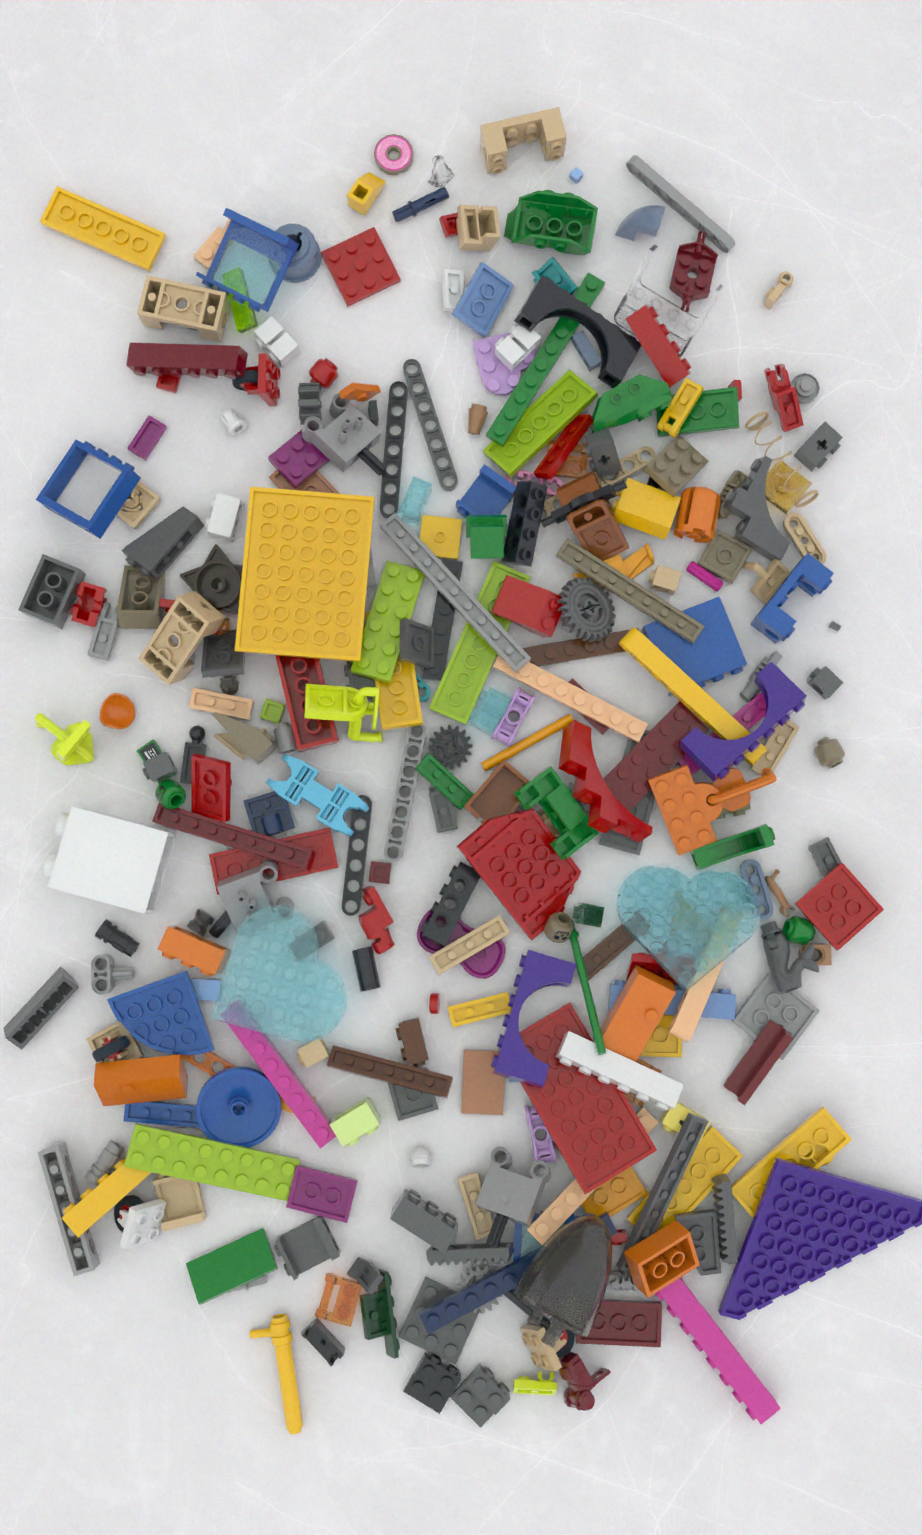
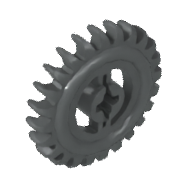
M576 577L568 581L561 588L565 591L558 594L564 598L557 601V603L564 604V606L558 609V611H565V614L560 619L568 618L564 626L572 625L569 633L577 630L576 638L584 635L582 641L588 639L589 642L600 641L602 638L607 637L608 633L612 632V627L615 625L613 619L616 618V615L612 613L615 611V607L611 606L613 601L608 598L609 593H605V588L599 587V584L593 583V580L590 578L581 577L579 579ZM581 595L591 597L578 604V599ZM599 611V616L596 622L587 621L589 618L595 616Z

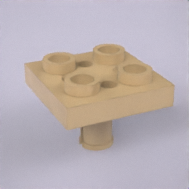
M139 481L117 513V516L136 530L161 501V498Z

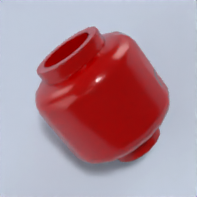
M327 358L324 360L318 359L309 370V375L312 378L310 382L320 383V387L329 388L338 377V372L336 371L338 367Z

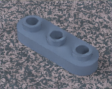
M753 859L745 860L740 865V874L752 914L760 920L769 919L773 914L774 908L761 865ZM748 866H751L753 868V872L751 874H749L746 870ZM754 886L759 888V892L756 894L752 890ZM761 905L765 908L764 913H760L758 910Z

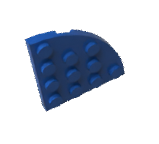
M188 970L107 999L117 1020L122 1023L134 1038L150 1048L169 1054L181 1055L202 1054L215 1050Z

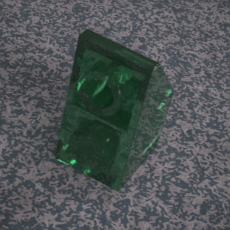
M578 903V906L573 908L572 918L575 919V923L601 928L604 907Z

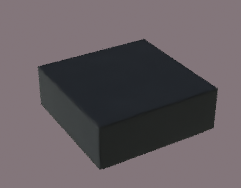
M371 400L368 402L369 420L375 426H378L377 401Z

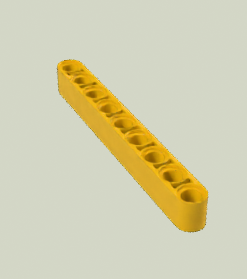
M632 627L620 640L619 645L722 740L739 739L751 734L636 628ZM759 742L760 746L753 753L749 751L744 755V760L752 766L767 751L761 742Z

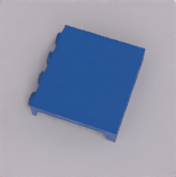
M720 596L682 611L705 626L693 644L657 621L647 624L641 629L643 635L647 636L648 640L701 688L706 686L705 682L710 680L713 683L724 679L723 675L730 672L731 675L738 674L747 665Z

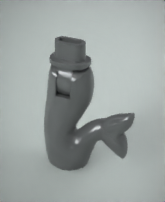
M776 921L760 926L763 933L761 938L763 939L768 967L781 994L789 993L802 987L803 969L819 973V967L813 960V943L800 954V957L792 963L788 970L790 948L787 938L782 933V929H778Z

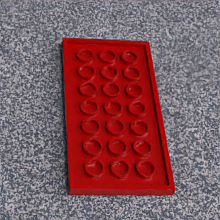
M568 1003L520 1031L521 1039L527 1050L535 1058L549 1065L545 1084L542 1088L520 1082L581 1190L586 1195L651 1155L657 1149L626 1096L617 1089V1085L602 1083L598 1080L597 1076L593 1074L590 1076L578 1071V1067L571 1065V1067L559 1062V1058L555 1057L563 1036L568 1031L593 1042L571 1003Z

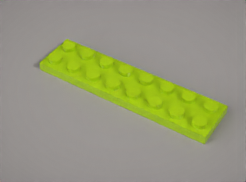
M493 561L477 601L507 632L511 622L491 613L505 576L509 575L529 583L531 576ZM468 622L463 629L429 706L430 710L464 725L467 724L497 656V653Z
M135 1123L124 1167L288 1201L296 1166L300 1164V1159Z

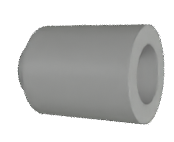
M288 722L277 724V728L273 731L279 754L296 751L297 745L292 725H289Z

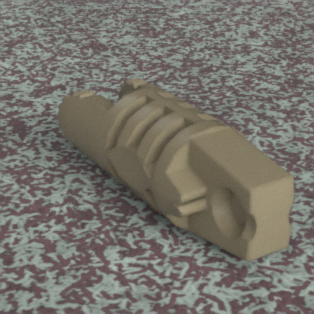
M739 470L732 473L720 493L721 504L718 519H726L729 516L730 511L723 508L726 503L725 497L730 490L741 487L743 480L747 477Z

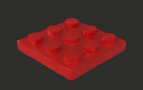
M375 227L321 252V256L347 307L401 282Z
M842 862L794 903L836 951L841 949L884 910Z

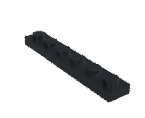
M443 559L442 563L460 581L463 562ZM437 591L431 626L434 628V667L424 668L423 673L424 679L441 681L445 672L455 608L439 591Z

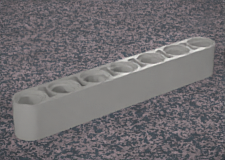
M424 725L411 726L407 731L384 848V856L391 862L399 861L404 852L419 775L415 770L413 777H406L404 769L407 767L415 768L422 760L426 739V728ZM420 727L423 730V734L420 737H414L411 734L413 728ZM409 748H418L419 754L416 757H410L407 754ZM403 787L411 789V794L407 798L400 796V789ZM399 807L407 809V815L403 818L396 816V809ZM401 827L403 835L400 838H394L392 836L393 828ZM391 847L399 849L397 858L392 859L388 856V850Z

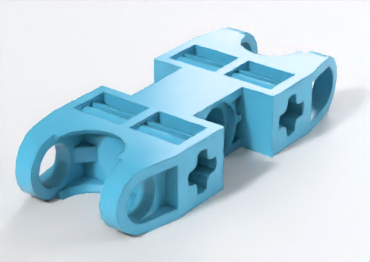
M284 754L281 760L287 763L291 769L290 778L286 781L277 780L276 782L268 778L266 784L281 798L297 808L303 799L320 809L316 820L334 831L352 836L354 831L344 822L345 813L350 809H360L367 813L369 807L355 793L339 783L333 791L327 789L315 781L319 775L317 769L300 759Z

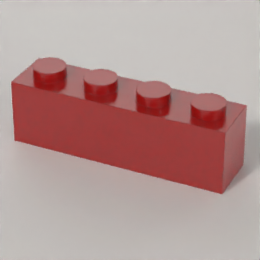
M646 304L625 320L670 388L691 374L689 369L692 367L686 358L682 359L678 352L681 350L675 340L671 342L668 334L670 332L664 323L660 324L657 320L659 315L656 309Z

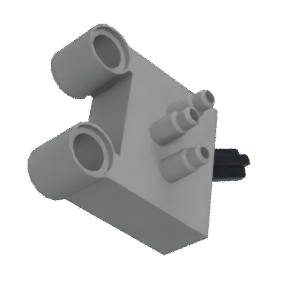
M266 860L261 866L218 881L217 889L226 910L209 930L213 937L219 938L231 922L238 936L275 921H286L292 917L293 901L289 897H281L273 906L264 884L273 883L277 879L279 868L275 861ZM270 868L274 871V874L266 875L263 871ZM284 905L289 907V910L282 912L279 907Z

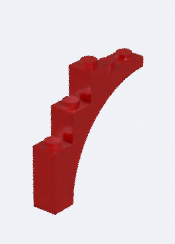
M576 720L571 722L563 729L558 769L575 776L573 797L590 805L588 826L603 833H607L612 829L634 841H643L652 834L653 827L629 812L606 785L594 758L591 728Z

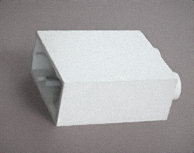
M71 806L69 814L62 812L55 828V836L62 838L58 854L51 852L46 859L43 869V875L50 878L48 888L143 914H152L176 834Z

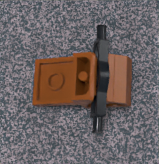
M592 471L557 488V495L562 507L552 511L551 516L542 519V526L545 528L555 522L560 524L567 520L583 548L602 561L629 549V544L611 511L612 505L609 501L617 496V492L628 488L626 482L623 480L613 486L608 484L602 487L595 472Z

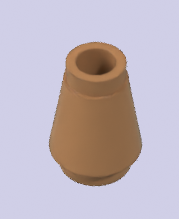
M479 404L471 405L468 415V433L480 435L488 415L486 406Z

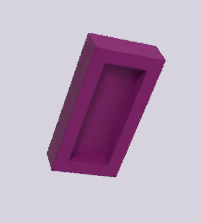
M148 415L127 449L146 461L167 429V426Z

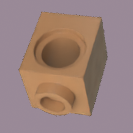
M810 944L801 945L802 948L799 949V957H800V954H801ZM813 944L814 949L819 953L818 958L814 960L817 965H832L831 944Z

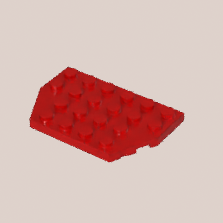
M532 808L488 819L456 846L530 940H533L544 931V927L551 914L564 912V905L569 894H572L574 884L581 873V870L571 857L564 860L559 858L549 844L555 839V836Z

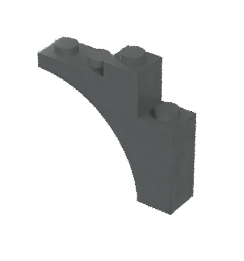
M764 456L754 460L750 467L751 472L743 480L741 487L728 492L723 508L742 519L736 526L735 539L752 547L753 550L771 561L773 559L782 560L791 542L778 531L767 508L765 485L772 459Z

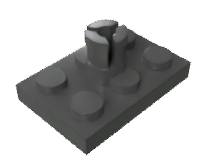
M237 629L222 631L221 635L217 637H204L201 665L202 678L231 677L244 674L245 653L235 651Z

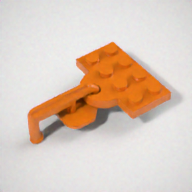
M686 764L649 778V784L678 856L717 842L710 822L720 815L722 808L729 811L743 808L751 800V791L774 783L777 778L772 769L764 768L761 772V777L745 782L740 770L730 768V772L722 780L718 778L711 784L707 782L694 783Z

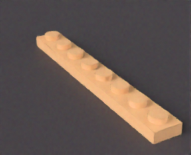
M500 656L497 657L493 668L636 743L640 741L648 725L530 662L516 674Z
M644 1107L636 1114L647 1133L659 1123ZM574 1179L531 1224L530 1228L528 1227L526 1230L543 1245L594 1190L585 1195L576 1179Z

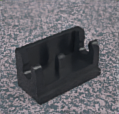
M317 1317L301 1332L302 1336L311 1343L330 1366L334 1365L337 1358L340 1359L344 1355L345 1347Z

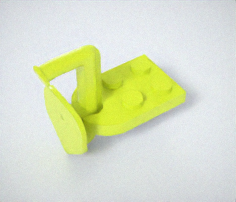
M306 684L304 718L349 721V739L383 743L382 731H379V733L360 732L362 717L365 715H371L372 730L376 729L379 688L364 687L358 690L344 686ZM366 696L372 697V702L368 703Z
M42 713L36 714V725L39 728L47 729L57 737L51 746V753L57 760L64 765L86 764L94 761L90 723L84 719L82 723L70 724L65 730H62Z

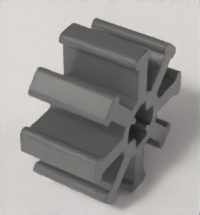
M299 383L298 407L300 425H304L305 420L310 416L318 417L322 421L320 383Z

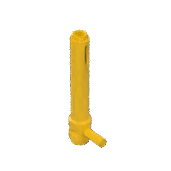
M277 1314L271 1317L270 1328L250 1330V1338L271 1337L272 1345L275 1346L286 1429L289 1431V1434H298L302 1431L303 1421L291 1345L293 1337L292 1332L289 1331L291 1323L287 1314Z

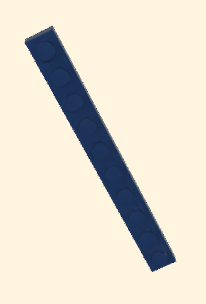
M606 1211L418 1312L427 1333L430 1334L618 1232Z

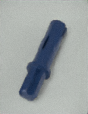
M442 187L413 202L408 201V204L392 212L394 220L400 222L412 215L415 217L420 211L448 199L447 189Z

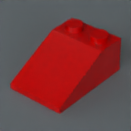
M506 575L491 613L543 638L552 637L562 614V611H558V609L564 606V604L557 603V601L563 597L544 588Z

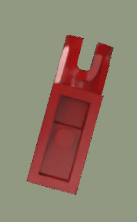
M777 364L774 365L775 370L766 368L764 373L773 408L778 411L782 431L787 432L804 424L796 388L790 384L785 365Z
M367 886L362 889L364 893L363 899L371 908L358 916L359 923L367 938L375 940L371 945L376 954H382L395 945L389 928H386L394 923L375 887Z

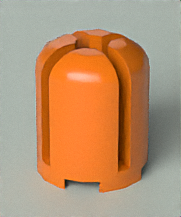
M694 486L686 488L681 494L674 535L680 539L686 536L694 539V542L710 543V539L714 540L721 504L719 494L707 487Z

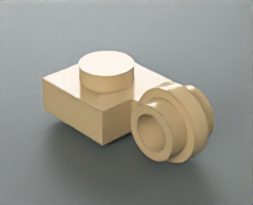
M790 272L780 273L777 278L778 285L776 288L771 287L766 293L765 297L767 299L764 306L769 310L781 297L785 289L792 285L794 278Z

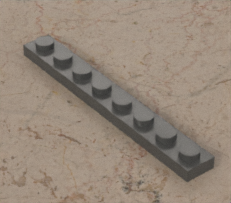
M688 1113L616 1264L620 1270L630 1272L624 1252L657 1231L709 1122L706 1119Z

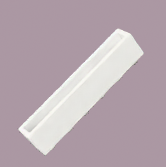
M570 1031L564 1034L555 1056L560 1059V1063L569 1067L574 1065L579 1068V1072L590 1076L593 1074L602 1083L615 1084L617 1089L624 1093H629L630 1091L636 1094V1098L643 1102H648L649 1100L655 1103V1107L660 1110L667 1111L676 1107L684 1084L605 1048L606 1054L598 1055L594 1042Z

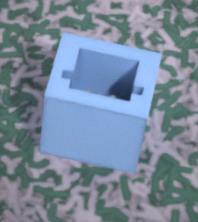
M577 167L569 174V178L576 184L583 177V172Z

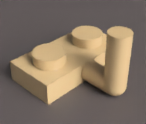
M773 559L766 570L758 563L745 562L742 566L744 570L755 571L760 576L750 591L764 604L768 603L791 573L778 559Z

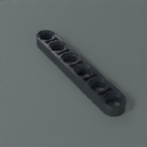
M359 795L358 797L368 800L369 809L367 813L360 809H353L350 829L354 833L349 837L342 897V910L349 916L356 915L361 908L372 813V801L366 795ZM358 819L366 821V828L359 831L355 828V822ZM356 839H361L364 842V848L360 851H355L352 847ZM357 859L361 862L362 867L359 871L355 872L351 870L350 863ZM351 880H356L359 883V889L356 892H351L348 889V883ZM350 900L357 904V909L351 913L345 908L346 903Z

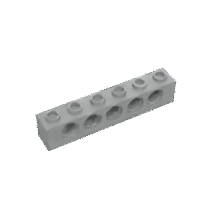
M65 1142L44 1148L38 1152L73 1276L95 1270L100 1261L90 1228L80 1237H77L62 1219L65 1215L62 1212L71 1203L77 1205L81 1201Z

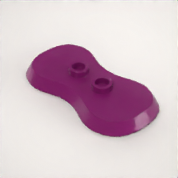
M429 910L419 923L417 940L424 950L434 954L442 948L421 938L423 932L420 931L425 920L430 921L433 915ZM443 918L435 919V924L438 927L446 926V921ZM459 918L445 947L475 929L466 925ZM502 939L459 964L473 977L480 979L489 978L499 970L503 963L506 952L505 945Z

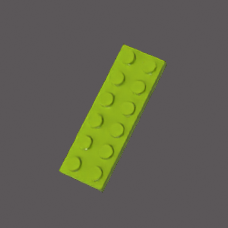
M569 369L526 409L504 446L502 447L492 441L483 450L484 455L512 478L598 397L597 392Z
M391 561L386 562L363 631L361 662L353 661L351 673L391 683L400 656V620L405 618L411 620L425 578L419 569Z

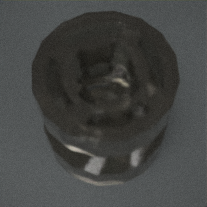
M198 908L194 919L189 921L187 927L204 937L208 926L213 924L215 918Z

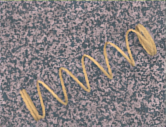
M765 411L757 413L745 424L747 430H759L755 436V444L760 446L769 445L764 456H766V452L771 445L782 438V436H779L774 441L766 444L757 443L756 438L761 430L773 422L771 420L764 426L759 427L768 419L769 414ZM765 415L757 424L748 427L756 418ZM789 451L782 457L772 459V461L779 460L775 466L774 474L777 476L789 475L784 483V489L786 491L800 490L794 498V505L796 508H802L814 501L819 492L811 490L795 502L801 491L812 484V482L797 489L788 490L785 485L788 479L802 468L800 466L792 472L781 475L776 473L778 464L792 453V451ZM814 494L810 499L799 504L803 499Z

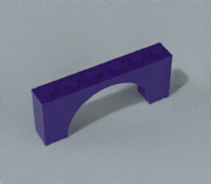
M772 661L756 674L754 680L760 688L766 704L765 718L755 731L739 739L721 740L710 737L695 727L680 741L679 747L713 782L718 778L722 780L730 772L729 768L733 765L738 766L745 759L744 755L749 751L753 753L760 746L759 742L763 738L769 739L775 733L774 729L779 724L781 726L785 725L790 720L789 716L794 711L798 713L806 705L804 702L807 695Z
M528 950L526 955L522 954L519 967H522L521 974H516L513 986L517 987L515 995L511 994L508 1006L511 1007L509 1015L505 1014L502 1026L506 1028L504 1035H499L497 1047H500L498 1055L494 1054L491 1067L494 1068L493 1074L542 1088L545 1084L549 1065L535 1058L525 1047L519 1032L520 1010L524 1001L539 989L549 986L569 987L576 964Z

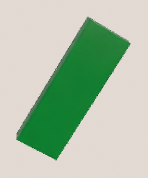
M430 753L414 768L459 810L474 795Z

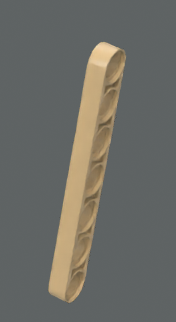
M644 446L621 458L619 461L622 470L615 473L616 479L613 481L607 480L606 477L599 479L597 472L595 474L602 487L608 484L613 486L644 469L655 458V452L652 448ZM648 452L651 455V459L647 462L643 461L640 458V454ZM626 461L632 462L633 470H624L623 463ZM558 495L544 502L543 510L547 514L546 517L551 516V512L556 510L553 507V502L559 500Z

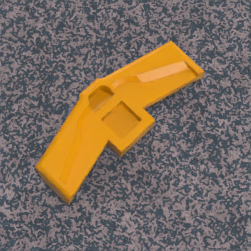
M647 543L624 561L620 554L604 560V562L630 579H633L654 564V556ZM573 573L574 578L577 577L580 579L581 577H585L586 579H588V577L582 573Z

